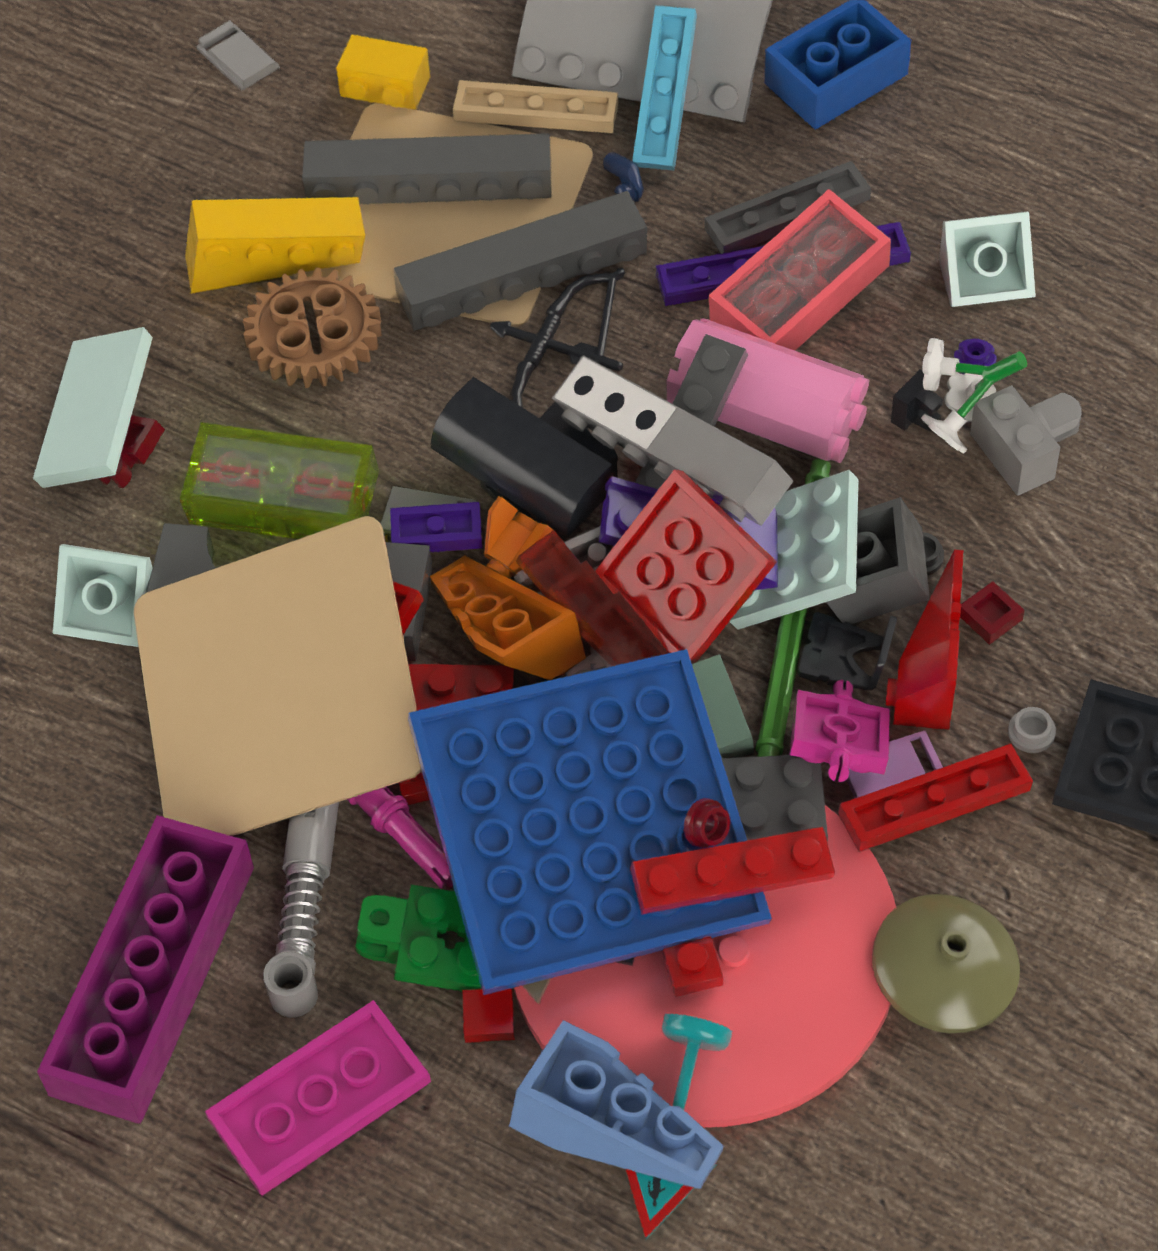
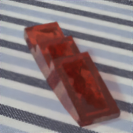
M554 530L517 557L516 562L546 598L575 612L580 635L611 666L669 653L619 591L613 594L586 560L580 563Z

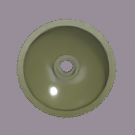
M930 894L918 896L900 904L885 918L873 944L872 964L874 975L886 999L904 1017L919 1026L933 1031L965 1033L987 1026L1006 1010L1019 984V957L1011 936L999 920L990 912L976 903L961 897L946 894ZM947 943L957 945L961 952L950 950Z

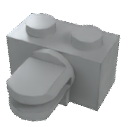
M1011 385L980 399L975 404L970 435L1014 493L1019 496L1055 479L1060 446L1057 442L1078 433L1082 409L1079 402L1073 396L1066 393L1057 394L1029 407Z

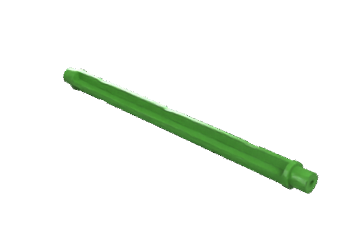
M822 459L813 460L810 472L806 474L805 484L829 477L831 464ZM807 608L781 616L761 728L755 746L758 752L757 757L780 756L783 753V741Z

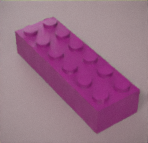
M159 815L156 816L37 1070L48 1096L134 1123H142L253 872L254 866L246 840Z

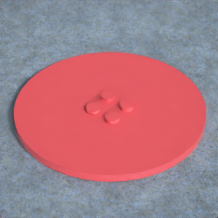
M825 805L827 842L835 875L832 879L764 891L772 917L769 924L711 938L723 974V986L675 997L662 951L635 957L633 966L614 962L551 978L539 1005L523 986L514 987L518 1006L529 1030L542 1050H544L564 1020L610 1043L620 1052L619 1060L637 1076L643 1073L654 1083L653 1091L670 1106L673 1105L687 1046L670 1040L663 1034L662 1024L665 1014L687 1015L725 1026L733 1031L729 1046L725 1050H698L684 1111L703 1128L742 1125L778 1116L803 1105L840 1080L870 1047L887 1017L891 1004L877 983L872 964V949L877 932L888 914L896 908L894 896L883 870L870 849L858 851L840 816Z

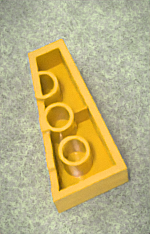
M358 197L192 200L185 253L191 294L280 278L283 274L291 276L298 273L300 269L308 272L314 271L316 268L325 269L360 263L365 241V230Z

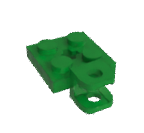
M411 884L408 899L385 895H371L363 899L355 947L359 955L370 960L396 964L394 980L462 992L463 990L482 989L454 891ZM447 931H454L464 939V942H456L454 949L445 948V941L437 937L440 934H446Z

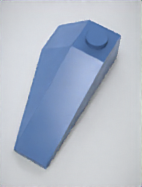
M563 1020L518 1087L509 1127L555 1150L701 1189L721 1155L724 1146L680 1106H670L653 1091L654 1083L643 1073L637 1076L619 1060L620 1052L610 1043Z

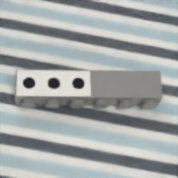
M584 355L552 397L564 410L561 417L569 425L580 432H583L588 427L593 430L592 436L610 449H614L616 444L624 448L622 452L629 459L642 467L647 462L655 465L654 471L665 480L674 469L682 470L711 499L713 498L720 502L719 506L738 522H742L744 517L762 526L793 482L791 477L773 458Z

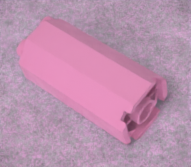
M705 318L696 319L691 322L679 342L674 356L681 359L678 371L670 369L667 378L668 402L673 403L705 334L745 348L748 353V357L718 421L825 461L842 462L849 446L848 436L851 430L858 431L865 419L867 407L861 405L866 395L869 379L864 378V375Z

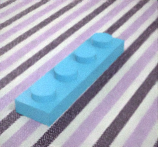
M655 5L632 160L638 167L675 170L697 19L695 9Z

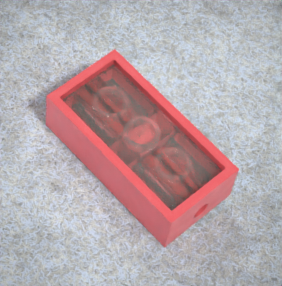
M828 189L709 294L710 320L795 351L889 267L891 239Z

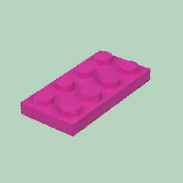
M373 1000L207 1109L205 1114L257 1191L263 1196L428 1085L431 1079L428 1071Z

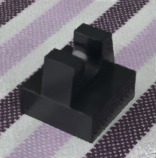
M921 369L893 396L891 423L904 431L912 423L931 431L929 425L921 419L924 414L941 420V415L936 411L943 405V399L935 392L923 388L924 373Z

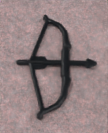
M617 268L613 273L584 275L569 284L546 310L547 317L544 319L537 334L512 327L510 321L492 322L490 324V328L500 338H504L507 335L532 343L524 360L517 365L514 383L510 392L511 401L523 408L522 394L533 370L540 364L547 349L568 355L571 363L575 365L584 355L608 369L615 371L623 369V363L604 356L616 282L624 277L625 270L623 268ZM608 283L597 347L583 342L571 346L553 340L552 338L561 322L560 318L572 297L588 285ZM554 402L546 412H548L558 404Z

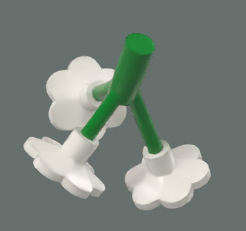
M931 338L928 343L927 353L923 359V388L936 391L941 375H950L951 377L947 381L949 391L946 393L944 400L946 406L952 412L944 421L934 419L926 414L921 419L949 445L964 454L967 448L960 441L957 432L965 422H972L975 404L980 399L996 392L994 383L1026 368L1027 359L1022 352L1018 351L990 366L960 363L957 358L944 357L943 340Z

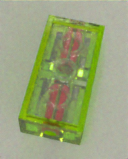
M200 422L179 500L189 524L301 539L360 517L368 516L379 468L373 445Z

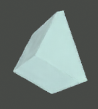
M1029 212L943 221L939 263L951 307L1036 297Z
M66 544L60 545L53 634L139 647L134 619V606L137 600L147 592L153 569L150 557Z

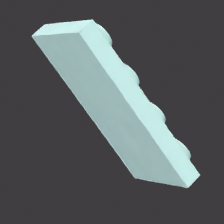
M144 327L73 341L33 479L42 488L116 474L153 338Z

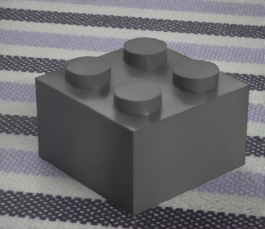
M899 497L858 511L856 593L826 602L843 624L845 622L854 624L930 600L922 526L902 498Z

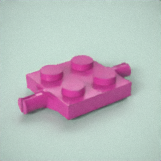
M844 680L835 682L833 686L834 695L817 694L803 690L797 691L793 709L790 755L801 757L803 760L811 763H830L828 775L833 781H835L838 771V782L845 781L849 777V769L858 773L873 772L885 774L889 759L890 709L869 705L853 699V686L849 681H846L845 689L843 690Z

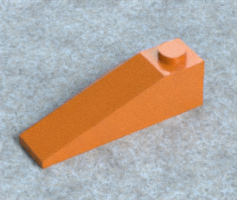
M465 555L430 576L433 587L476 650L501 664L552 680L565 674L571 667L586 658L575 612Z

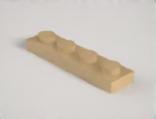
M459 80L453 116L454 121L613 133L618 109V92Z

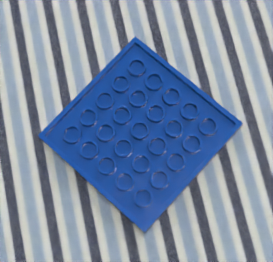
M687 649L409 712L408 722L483 995L662 951L664 948L709 936L714 938L766 925L771 921L772 917L764 892L641 914L630 868L632 862L704 849L692 845L687 840L684 832L686 814L697 800L702 798L716 800L729 814V832L726 838L716 846L747 841Z

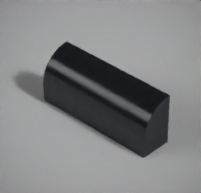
M472 377L444 407L431 436V449L566 537L606 498L605 484L612 477L611 463L475 377Z

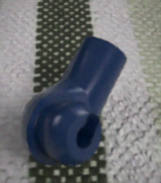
M616 152L608 153L603 160V167L606 171L619 177L622 183L616 186L614 193L619 194L628 191L632 200L638 202L644 192L638 165Z

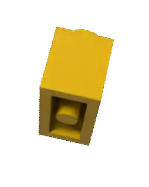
M351 35L336 67L341 97L413 110L417 109L430 79L427 48Z

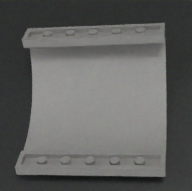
M527 0L512 76L579 90L618 92L619 98L641 102L655 5L691 8L696 10L697 19L683 110L745 122L757 56L773 0Z

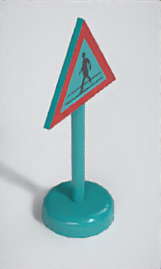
M665 1014L662 1024L663 1034L668 1039L687 1046L672 1105L680 1106L684 1110L698 1050H725L729 1046L733 1031L708 1020L681 1014ZM625 1169L645 1239L647 1240L695 1188Z

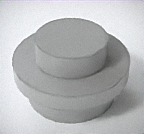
M1024 708L1016 713L1009 722V739L1016 748L1024 752H1042L1048 749L1055 739V724L1050 715L1041 708Z

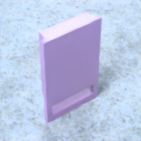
M924 730L889 742V759L884 775L873 772L858 773L849 769V777L846 781L854 798L925 774L911 741L920 739L933 769L942 768L943 766L926 731Z

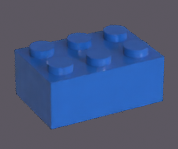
M849 0L766 48L764 84L816 130L908 75L911 39L866 0Z

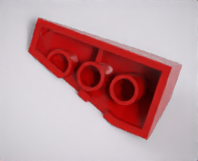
M954 549L899 660L897 679L888 678L885 706H894L893 725L945 730L950 728L957 681L964 550Z

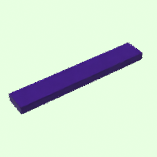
M896 222L875 226L891 239L889 266L910 262L911 251L901 223ZM764 246L656 265V276L665 306L709 299V294ZM783 266L777 273L781 275L788 268Z

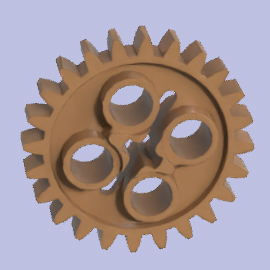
M316 268L313 276L307 277L303 269H300L298 271V279L295 280L283 274V285L278 286L275 283L268 282L269 295L257 292L255 294L257 305L247 306L249 317L243 318L245 329L243 335L246 348L249 350L250 359L252 361L257 360L261 372L270 369L271 377L274 381L285 374L288 386H292L298 378H301L305 388H309L312 380L318 378L321 385L325 387L328 383V376L331 375L342 382L344 381L343 370L348 369L353 373H358L357 360L369 363L371 361L369 350H378L379 348L377 337L382 336L381 316L379 307H376L375 296L373 294L367 295L364 283L354 286L353 276L351 275L339 281L337 270H333L328 277H322L321 269ZM305 301L312 303L322 351L320 354L313 352L304 308Z

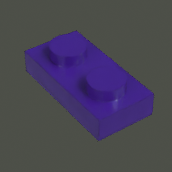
M480 502L390 508L391 543L430 546V552L483 548Z

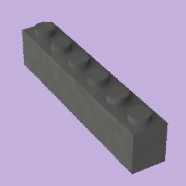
M550 133L304 141L302 179L305 197H358L359 204L366 205L552 198Z
M625 191L395 267L393 270L396 295L413 331L425 327H434L446 320L461 316L462 313H476L486 305L500 300H515L522 296L524 292L539 287H553L562 281L583 274H592L601 268L622 261H631L640 255L646 254L647 226L629 192Z

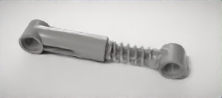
M339 802L289 818L282 868L288 883L284 889L287 893L283 897L285 906L281 911L284 917L280 921L282 930L278 933L280 942L277 944L275 956L266 964L263 972L264 984L270 1003L277 1013L285 1017H301L315 1006L318 999V988L314 977L316 963L314 961L315 950L313 948H315L316 944L312 941L317 932L313 929V926L319 923L315 914L320 912V908L316 903L322 899V896L318 891L323 888L324 880L330 875ZM290 980L301 981L293 989L286 990L281 988L284 983Z

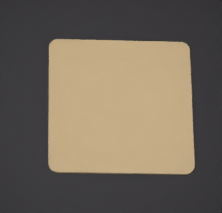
M374 103L364 109L350 140L536 133L485 123L454 121V117ZM550 136L552 198L359 204L365 230V241L360 263L321 269L322 277H328L333 270H337L339 281L351 275L353 276L354 286L362 283L365 284L367 295L373 294L377 299L400 303L396 295L393 268L573 209L592 161L593 151L587 144ZM315 270L305 272L306 276L312 277ZM298 273L293 274L295 279H298ZM541 287L524 292L522 296L515 300L503 299L486 305L476 313H462L461 317L489 323L510 321L512 327L521 326L529 320Z
M370 516L360 517L143 594L137 600L134 606V619L164 817L234 836L414 778L422 771L408 722L409 712L417 711L383 527L375 518Z

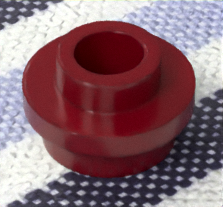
M710 798L697 800L688 810L684 821V832L687 840L692 845L700 848L720 844L726 838L730 829L728 812L718 801Z

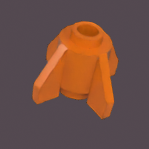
M498 496L488 510L484 556L489 560L486 567L511 579L512 576L515 577L521 570L545 560L546 552L560 543L551 537L554 532L551 527L537 523L523 513H517L518 510Z

